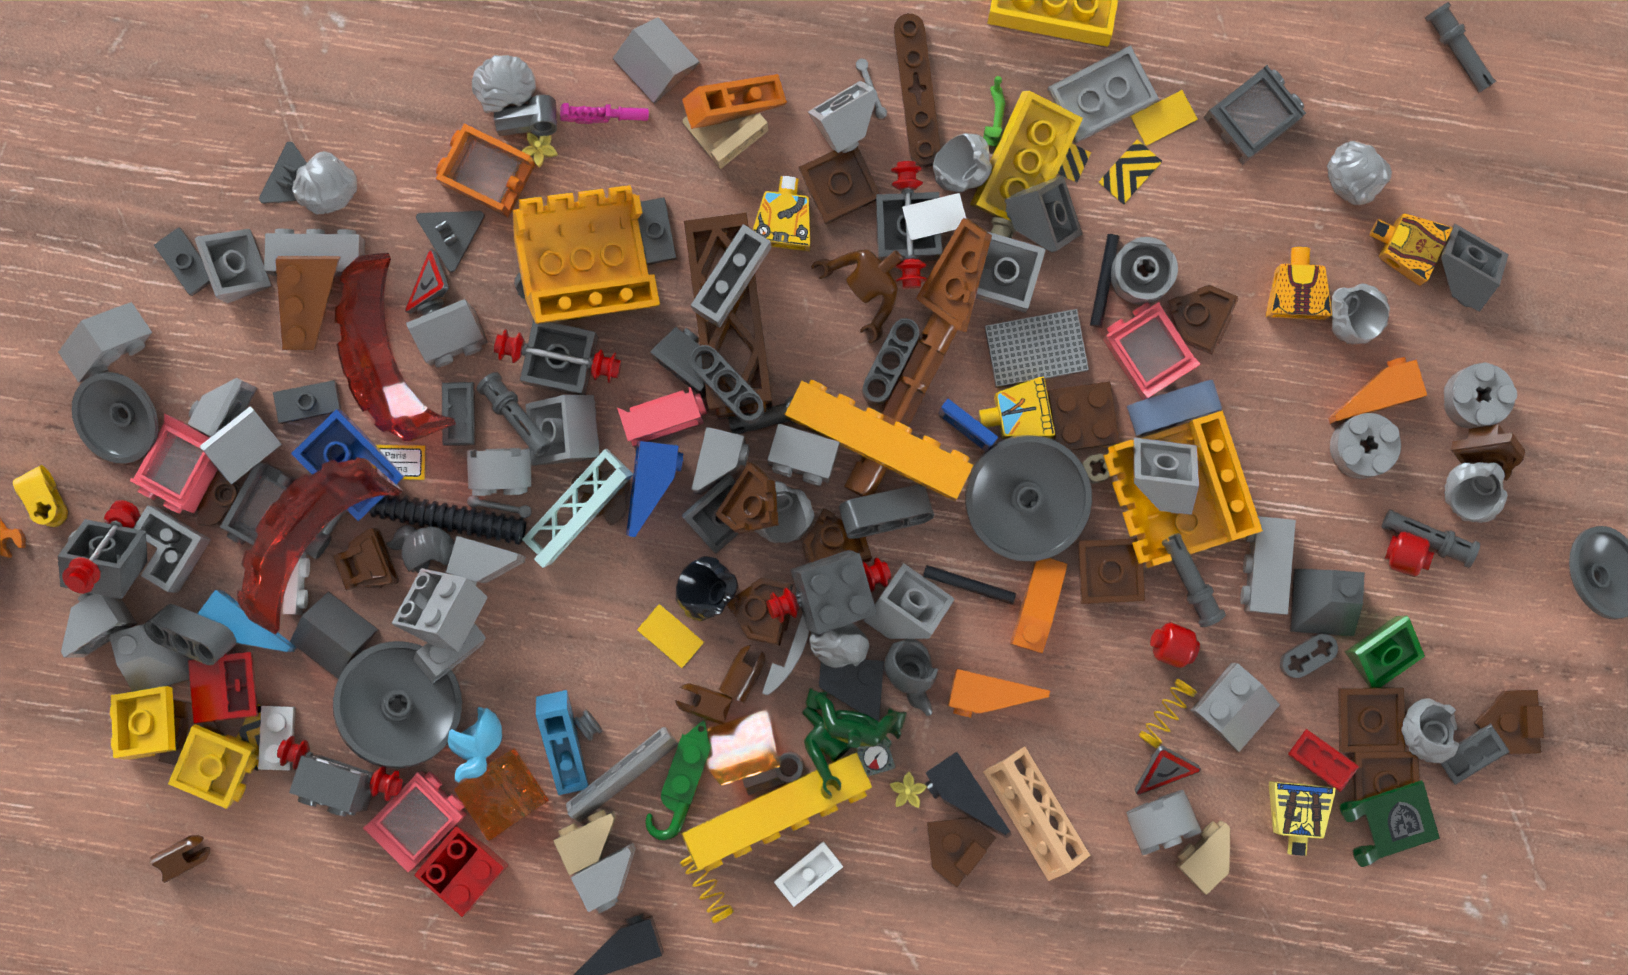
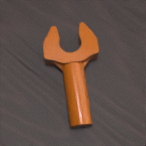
M0 518V555L11 558L12 554L6 546L7 540L12 538L18 548L24 549L26 547V538L21 529H8Z

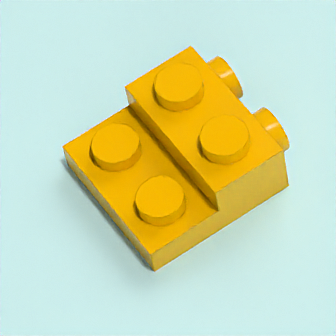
M163 686L111 695L110 717L112 719L111 748L113 750V758L132 760L155 756L157 753L176 751L173 687Z
M194 724L191 727L168 784L227 809L234 801L239 803L247 785L243 784L242 780L245 773L251 774L257 764L259 756L254 755L257 746L228 734L222 736Z

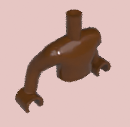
M864 249L849 252L833 260L821 259L811 265V269L818 267L820 264L825 268L824 274L819 279L829 277L834 270L857 263L855 270L846 278L854 294L864 303L870 302L879 295L883 297L876 316L870 324L860 329V333L870 328L874 332V337L868 343L879 340L883 334L882 325L894 308L898 292L897 284L889 271L903 260L902 255L895 250L881 262L873 252Z

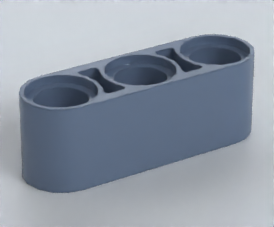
M1212 379L1127 406L1135 434L1140 436L1222 410V406Z

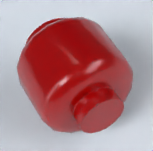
M1401 532L1398 537L1392 536L1384 559L1389 560L1390 569L1416 577L1421 573L1422 569L1429 570L1434 552L1429 551L1430 542L1428 539L1408 532Z
M1173 622L1166 623L1160 629H1156L1150 640L1154 657L1160 662L1176 668L1192 664L1197 658L1200 649V642L1197 640L1195 632Z

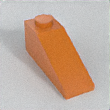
M778 74L699 86L682 99L691 129L718 125L787 104Z
M1405 357L1388 361L1387 368L1379 371L1328 418L1330 424L1427 396L1417 359L1407 362Z
M1051 558L1035 561L1010 640L1011 645L1043 654L1060 596L1067 563Z
M955 669L947 706L954 707L953 714L971 718L972 712L984 713L1047 698L1050 691Z

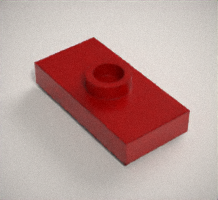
M1305 729L1288 753L1289 756L1339 792L1343 791L1360 767L1308 729Z

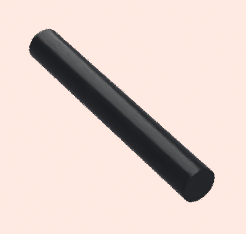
M1107 234L1090 326L1101 328L1103 325L1111 284V267L1116 257L1120 237L1115 234Z
M926 565L923 573L925 578L1013 605L1016 597L1015 592Z

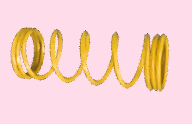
M1176 679V682H1174L1179 688L1171 687L1170 692L1182 705L1168 699L1162 700V704L1174 717L1160 711H1154L1155 717L1166 729L1152 723H1146L1147 729L1154 737L1144 731H1140L1141 733L1138 734L1140 738L1155 748L1160 747V744L1163 743L1148 725L1171 732L1169 727L1156 713L1179 720L1164 701L1184 709L1187 708L1172 689L1191 697H1195L1194 695L1197 693L1195 689L1180 679Z
M691 855L680 862L681 867L693 862ZM693 864L689 869L686 870L685 874H691L700 870H704V867L699 870L696 869L690 871L695 866V864ZM708 871L704 873L697 881H695L692 887H697L715 881V883L699 897L700 900H703L715 895L722 894V896L706 910V912L709 913L721 908L729 907L711 918L712 923L714 924L734 913V910L731 905H724L711 909L724 897L725 893L718 892L705 896L711 889L715 887V885L718 882L716 879H712L697 884L702 878H704L709 873Z

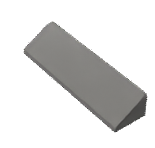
M662 727L567 802L568 815L578 822L583 821L678 745L677 740L666 727Z

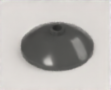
M102 372L84 380L75 391L72 400L74 426L84 444L97 456L113 463H131L145 456L153 447L157 439L159 427L157 413L148 394L135 381L122 374Z
M1596 526L1584 530L1577 536L1570 551L1569 570L1573 586L1581 600L1599 616L1612 620L1628 617V539L1619 531L1607 526Z

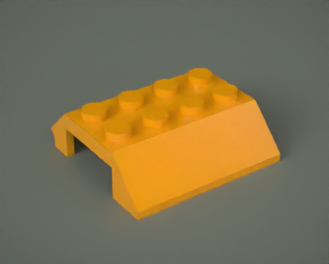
M631 185L608 188L607 198H605L603 189L578 192V201L574 202L573 193L547 196L546 206H543L542 197L519 199V209L513 210L514 241L525 300L536 324L660 306L655 275H648L638 219L643 214L639 195L632 194Z
M1223 411L1142 437V439L1197 445L1199 488L1192 515L1160 511L1134 484V440L1108 448L1109 454L1103 455L1110 477L1117 475L1118 481L1112 482L1119 505L1120 507L1127 505L1128 511L1122 514L1130 537L1136 535L1138 541L1132 543L1138 563L1145 562L1147 568L1172 560L1170 554L1168 555L1165 547L1162 545V541L1164 539L1169 541L1168 537L1176 533L1181 534L1188 552L1193 554L1263 531Z

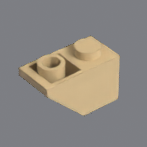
M603 809L588 816V824L578 828L576 823H573L558 831L560 837L553 841L569 875L601 860L616 819L614 811L606 814Z
M1213 821L1207 825L1200 833L1203 838L1194 846L1191 843L1188 844L1178 854L1177 857L1180 860L1175 864L1205 895L1229 874L1230 827L1223 821H1219L1217 824Z

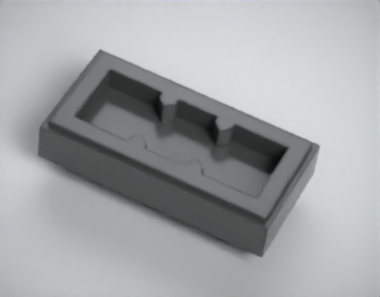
M665 197L642 201L643 214L639 217L638 222L646 264L650 265L676 260Z
M180 227L154 244L157 251L190 296L195 295L211 283L201 255Z
M335 380L273 392L278 423L280 424L332 414L336 409L342 410Z
M474 382L442 383L443 446L475 445Z
M1490 723L1459 742V747L1454 757L1440 764L1454 785L1510 751Z

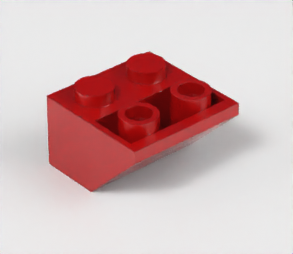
M251 652L225 654L211 666L196 660H188L194 724L259 716L254 661Z
M456 826L414 876L463 917L474 907L509 864L485 843Z

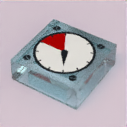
M882 743L875 747H857L858 755L867 777L896 768L890 748L883 746Z

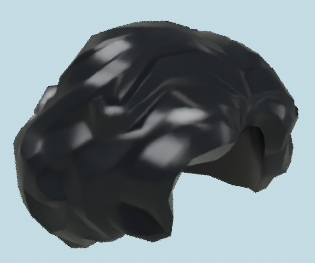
M709 556L700 557L689 563L681 572L676 585L675 600L680 608L684 610L687 617L697 621H705L720 615L725 606L734 598L738 588L737 579L717 558Z

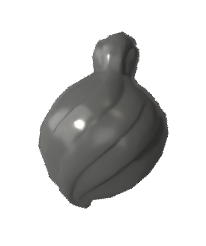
M404 525L397 529L393 539L387 542L386 545L392 550L402 549V559L408 572L419 573L421 568L428 569L431 560L448 565L455 541L445 531L437 527L430 526L416 530L411 525Z
M905 639L893 643L885 657L884 671L896 689L907 693V699L912 707L920 709L926 716H930L933 712L926 691L937 680L938 669L932 668L931 656L927 648L920 641Z

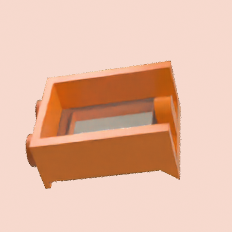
M464 123L461 130H457L452 136L450 142L452 148L447 157H443L438 163L436 179L442 186L454 190L508 218L536 165L535 161L530 155Z

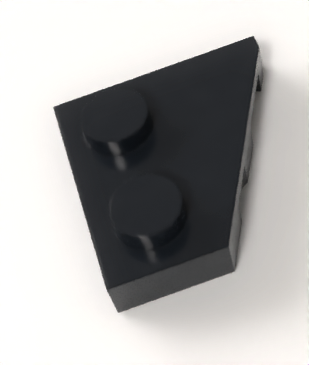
M864 659L857 666L848 664L840 668H832L821 662L819 687L860 713L867 714L879 722L884 661Z

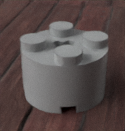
M1139 237L1132 240L1119 251L1112 263L1111 282L1116 294L1127 302L1137 305H1143L1147 302L1151 304L1158 301L1169 291L1176 280L1178 273L1177 259L1166 244L1159 239ZM1141 265H1144L1145 270L1150 272L1146 277H1143L1141 272L1137 271Z
M1486 362L1474 364L1458 371L1447 381L1444 387V408L1446 414L1455 424L1468 429L1490 426L1501 422L1510 414L1517 398V390L1509 375L1501 368ZM1478 391L1482 394L1481 402L1475 399L1478 396Z
M1364 413L1346 420L1336 428L1330 440V453L1339 470L1345 475L1356 479L1371 478L1387 472L1396 463L1401 451L1398 427L1387 418L1374 413ZM1366 440L1370 450L1364 452L1365 447L1361 446L1360 442Z
M521 448L485 449V451L468 450V489H472V496L491 495L492 493H497V489H503L504 495H519L528 492V487H532L530 448L522 450Z
M1184 790L1159 797L1158 800L1150 803L1147 802L1126 812L1128 822L1142 855L1159 850V844H1162L1164 849L1175 846L1182 842L1180 837L1182 835L1186 839L1202 832Z

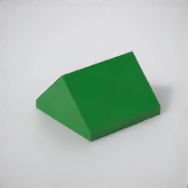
M1407 615L1395 616L1345 651L1370 688L1382 687L1425 657L1412 622Z

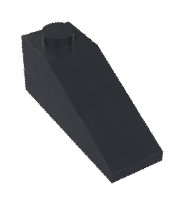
M955 752L925 772L929 778L925 785L934 799L941 796L947 805L1001 836L1008 838L1012 835L958 752Z
M640 913L626 918L627 924L622 925L573 975H605L662 956L664 950L653 916L645 918L644 913Z

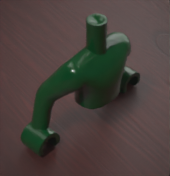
M809 688L805 704L810 708L822 710L827 733L831 737L849 744L852 748L859 746L875 747L883 741L893 725L898 726L900 730L903 728L907 712H897L892 708L888 709L887 715L881 719L876 728L871 727L865 718L857 715L844 714L837 718L834 705L827 698L828 692H818L813 688Z
M807 706L802 714L811 722L814 728L804 739L805 749L823 780L821 786L822 796L826 799H831L832 794L826 786L833 785L836 790L840 791L841 782L837 777L832 776L823 753L835 762L851 747L849 744L831 737L825 729L823 717L816 709ZM842 709L835 711L837 718L844 714H852L865 718L871 727L876 728L879 724L877 720L864 713ZM893 725L888 733L900 739L901 731L898 726ZM887 736L881 742L885 747H891L892 745L891 740Z

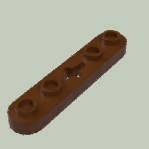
M907 13L901 15L894 24V39L908 147L911 160L915 161L916 165L929 167L934 164V159L941 147L926 32L923 20L915 14ZM913 75L918 76L920 88L926 89V91L921 93V105H917L915 94L908 91L913 88Z

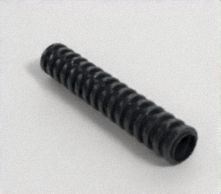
M390 492L369 511L370 516L373 518L379 515L380 519L383 520L389 517L390 521L395 522L396 519H399L400 523L409 521L410 525L418 523L419 526L424 527L427 524L428 527L437 526L441 530L447 528L448 532L457 530L458 534L467 532V535L472 536L475 533L479 538L485 535L486 539L490 540L492 537H496V541H501L502 539H505L506 543L515 541L517 545L523 542L522 539L526 531L524 517H520L518 520L515 516L511 515L507 518L506 514L503 513L497 516L496 512L487 514L486 510L477 512L476 508H472L470 511L467 507L463 506L459 509L458 505L455 504L449 507L448 503L439 505L438 501L429 503L428 499H424L422 502L419 498L414 497L411 500L410 496L405 495L401 498L400 494L391 496Z

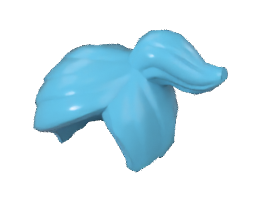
M478 707L477 722L463 732L459 733L453 729L449 731V748L453 753L467 760L455 772V781L458 783L464 778H477L483 775L487 770L486 758L502 742V725L500 720L488 708Z

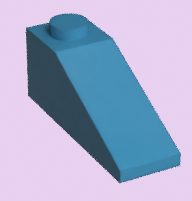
M215 590L197 613L228 627L235 635L236 643L284 652H294L297 648L288 639L222 590Z
M567 690L536 696V718L558 796L584 790L589 784Z

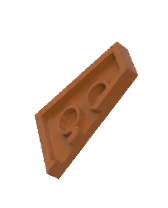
M966 218L961 220L928 276L927 281H925L915 298L962 332H967L992 237L990 233Z
M278 256L275 259L282 350H314L316 348L325 316V309L341 256Z

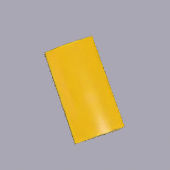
M992 0L987 24L1108 47L1113 33L1118 0Z
M1022 91L990 160L992 164L991 173L988 179L977 188L970 205L995 217L1010 220L1006 212L1007 205L1005 199L1019 191L1056 178L1083 118L1031 91Z

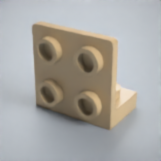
M760 113L718 125L691 129L687 116L683 119L684 126L720 169L768 132V123Z

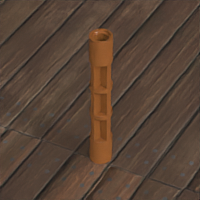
M932 312L922 332V339L918 340L881 412L884 415L883 421L893 426L897 421L909 427L958 331L957 328L934 312ZM860 455L861 459L859 462H856L844 487L863 497L875 494L888 468Z

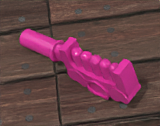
M563 103L560 107V121L575 122L577 124L608 123L610 118H618V121H648L649 118L648 108H623L619 106L618 109H611L610 104H606L605 107L569 106V103Z

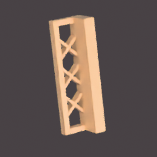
M1026 747L1020 748L1006 759L983 771L1048 881L1069 873L1091 856ZM1020 759L1026 769L1025 775L1020 774L1015 766L1014 761ZM1033 787L1038 789L1042 795V803L1037 802L1033 796ZM1050 815L1054 816L1057 820L1058 830L1053 829L1049 822ZM1066 842L1072 845L1077 854L1074 859H1071L1066 851Z

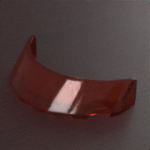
M389 253L361 255L343 270L340 281L344 283L341 303L335 307V323L340 325L341 341L337 343L339 360L355 401L362 412L368 411L376 420L374 425L379 430L390 432L402 438V441H415L455 425L454 418L445 417L432 411L414 395L403 379L393 357L384 314L385 282L391 261Z
M356 457V460L339 463L335 460L323 463L321 470L311 476L304 474L294 481L264 514L255 529L258 536L252 549L245 551L241 563L245 572L242 590L237 591L238 604L248 619L276 635L280 630L281 607L289 579L300 557L316 535L331 520L349 507L372 497L384 495L400 496L403 490L370 461Z

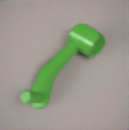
M1000 76L995 77L994 86L990 88L995 103L993 127L985 126L983 136L990 146H997L1002 134L1001 126L1005 109V98L1000 87L1002 83Z

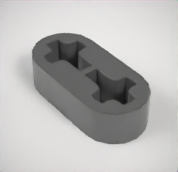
M1328 634L1312 636L1282 655L1280 659L1281 671L1290 678L1306 676L1336 657L1338 652L1337 642ZM1318 640L1322 643H1329L1330 647L1326 649L1328 654L1326 656L1324 654L1312 656L1310 652L1318 648ZM1291 656L1295 659L1306 656L1307 660L1299 665L1301 669L1299 672L1296 669L1289 670L1288 665L1291 664Z

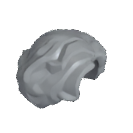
M494 55L492 58L485 60L483 65L475 70L472 78V92L481 103L485 113L500 112L508 104L522 106L532 98V94L536 89V80L532 70L528 67L527 63L517 56Z
M968 133L958 135L948 141L934 159L933 171L936 183L944 190L960 193L968 188L981 186L988 179L992 170V164L989 162V145L987 141L980 135Z
M1349 141L1337 147L1335 154L1327 165L1328 178L1334 192L1353 205H1364L1372 202L1375 196L1390 181L1392 174L1388 162L1377 154L1373 146L1355 141Z
M323 151L316 153L306 165L298 168L292 191L297 202L301 206H305L309 211L315 214H329L344 208L353 198L357 191V177L354 171L349 169L344 162L336 158L332 153Z
M1363 283L1354 288L1343 287L1337 289L1331 301L1332 331L1340 341H1345L1347 344H1366L1379 336L1388 325L1390 306L1386 295L1376 287Z
M1478 462L1475 464H1459L1452 469L1446 480L1444 494L1445 501L1451 507L1453 513H1456L1463 521L1483 523L1495 519L1496 515L1503 510L1508 496L1507 492L1503 489L1505 474L1502 467L1497 463Z
M775 481L779 525L755 530V532L773 543H789L799 540L806 533L814 519L811 501L802 490L792 489L780 481Z
M853 623L821 634L811 631L809 639L810 649L823 664L832 668H840L848 664L859 665L866 658L870 647L866 635Z
M1430 698L1415 702L1408 709L1401 728L1405 743L1409 746V751L1416 755L1418 759L1432 763H1443L1449 758L1454 757L1459 747V743L1454 741L1453 738L1454 731L1457 730L1454 715L1456 709L1451 705H1443Z

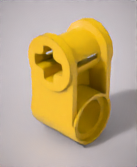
M40 465L13 480L14 489L24 503L33 522L49 527H58L66 521L68 515L67 507L56 488L54 478L45 466Z

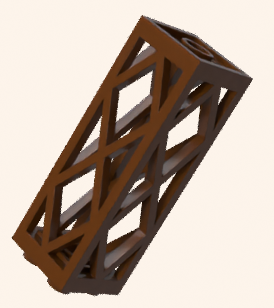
M747 212L684 221L694 299L707 281V275L719 248L721 247L726 252L731 244L730 239L735 238L742 225L744 224L749 227ZM707 242L699 259L697 243ZM754 274L721 327H716L710 342L707 320L697 313L696 319L700 346H711L719 353L730 326H732L749 347L752 354L741 377L750 386L759 367L762 389L760 387L752 389L762 399L764 412H766L767 407L773 406L756 276ZM748 287L755 338L736 316ZM710 354L701 355L703 369L710 368L714 363V357ZM731 377L721 379L729 389L726 393L734 390L736 383ZM705 384L710 414L716 415L718 419L736 417ZM746 400L741 404L740 411H748L749 415L755 414L759 406L754 400Z

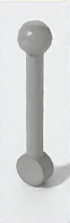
M863 58L858 59L856 69L862 72L866 84L874 88L867 71V60ZM877 95L875 115L879 119H884L887 116V110L882 107Z
M472 495L467 499V504L470 507L483 506L519 513L524 518H528L532 514L531 508L527 505L516 507L480 500L477 496Z

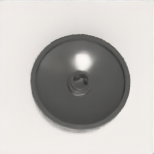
M1019 435L996 443L977 460L967 480L965 506L972 528L986 546L1009 559L1038 561L1059 554L1079 537L1086 526L1091 512L1092 490L1084 466L1068 448L1047 437Z
M393 641L372 646L353 658L338 679L333 697V717L336 728L345 744L357 756L371 764L392 769L409 768L432 759L448 744L449 731L451 729L456 731L462 711V697L456 676L450 670L432 684L413 660L416 651L423 647L421 645L404 641Z

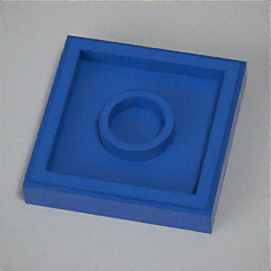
M947 399L941 406L938 413L939 416L985 452L998 439L997 435L950 399Z

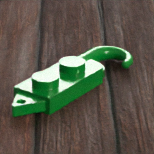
M705 720L701 721L686 735L682 734L661 792L662 803L674 812L670 826L666 830H658L652 823V814L648 813L646 816V829L655 839L670 840L677 836L683 827L712 744L709 743ZM699 726H703V727H704V731H703V732H700V731L698 730V727H699Z

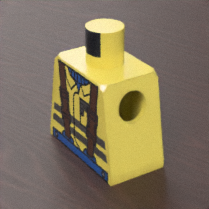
M1269 781L1273 832L1289 836L1287 854L1307 856L1308 837L1324 838L1336 788Z

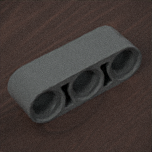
M903 318L896 321L892 326L863 384V397L869 404L881 405L889 398L919 337V327L913 320ZM901 327H908L912 330L914 337L908 342H903L897 338L896 331ZM889 354L895 355L899 360V366L892 370L886 369L882 364L883 357ZM873 382H879L884 385L885 393L881 397H872L868 392V386Z
M701 345L695 348L690 356V363L695 373L742 422L751 424L759 421L764 413L763 401L760 396L714 348L708 345ZM702 354H710L714 357V363L708 369H701L696 364L698 357ZM724 377H732L736 381V387L731 392H722L718 388L719 381ZM746 400H754L759 406L758 411L752 416H746L740 411L741 404Z
M913 485L850 499L839 506L847 537L850 539L920 525L934 518L927 489L922 485Z
M174 604L166 605L144 625L146 634L156 644L210 666L214 665L236 645L235 635L225 625Z

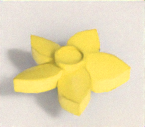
M527 133V140L531 146L525 147L522 152L530 156L534 155L535 164L539 168L544 162V156L551 158L558 155L554 147L550 145L551 135L540 136L538 139L534 134Z
M910 771L904 776L903 783L894 782L890 784L893 791L900 793L896 798V807L904 805L907 800L912 806L920 807V800L916 794L924 792L927 786L922 783L914 784V777Z

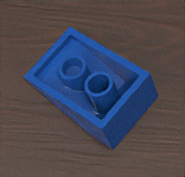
M338 409L291 453L357 521H360L404 478L400 471L342 410Z
M637 441L626 535L636 537L675 478V471L681 472L683 453L678 452L679 446Z

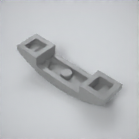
M803 614L785 667L772 663L762 694L769 695L776 690L797 664L810 632L807 629Z

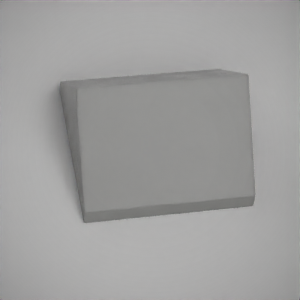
M659 17L633 29L613 57V60L654 104L700 64L699 60Z
M250 229L197 236L195 238L213 291L218 299L228 304L271 286Z
M250 406L200 445V448L230 484H233L282 444Z

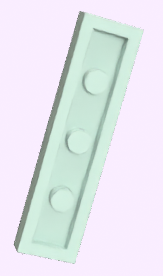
M608 449L602 451L522 539L537 554L534 560L542 568L551 565L634 475ZM607 459L616 470L607 480H599L598 467ZM593 473V480H587ZM594 484V494L586 503H578V489L580 486ZM572 496L573 503H566ZM561 507H573V517L566 525H558V510ZM552 518V525H546V523ZM540 530H552V540L543 549L533 538Z

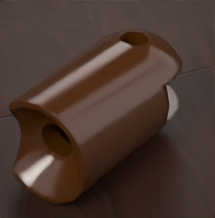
M746 645L739 650L719 687L721 692L743 703L746 702L766 661L765 654L762 651L754 667L743 662L751 645Z
M691 683L683 684L679 687L695 693L692 705L675 700L680 710L724 725L733 698Z
M190 835L150 857L152 866L162 872V881L164 883L207 860L210 854V847L202 848L195 853L193 851V848L203 841V836Z

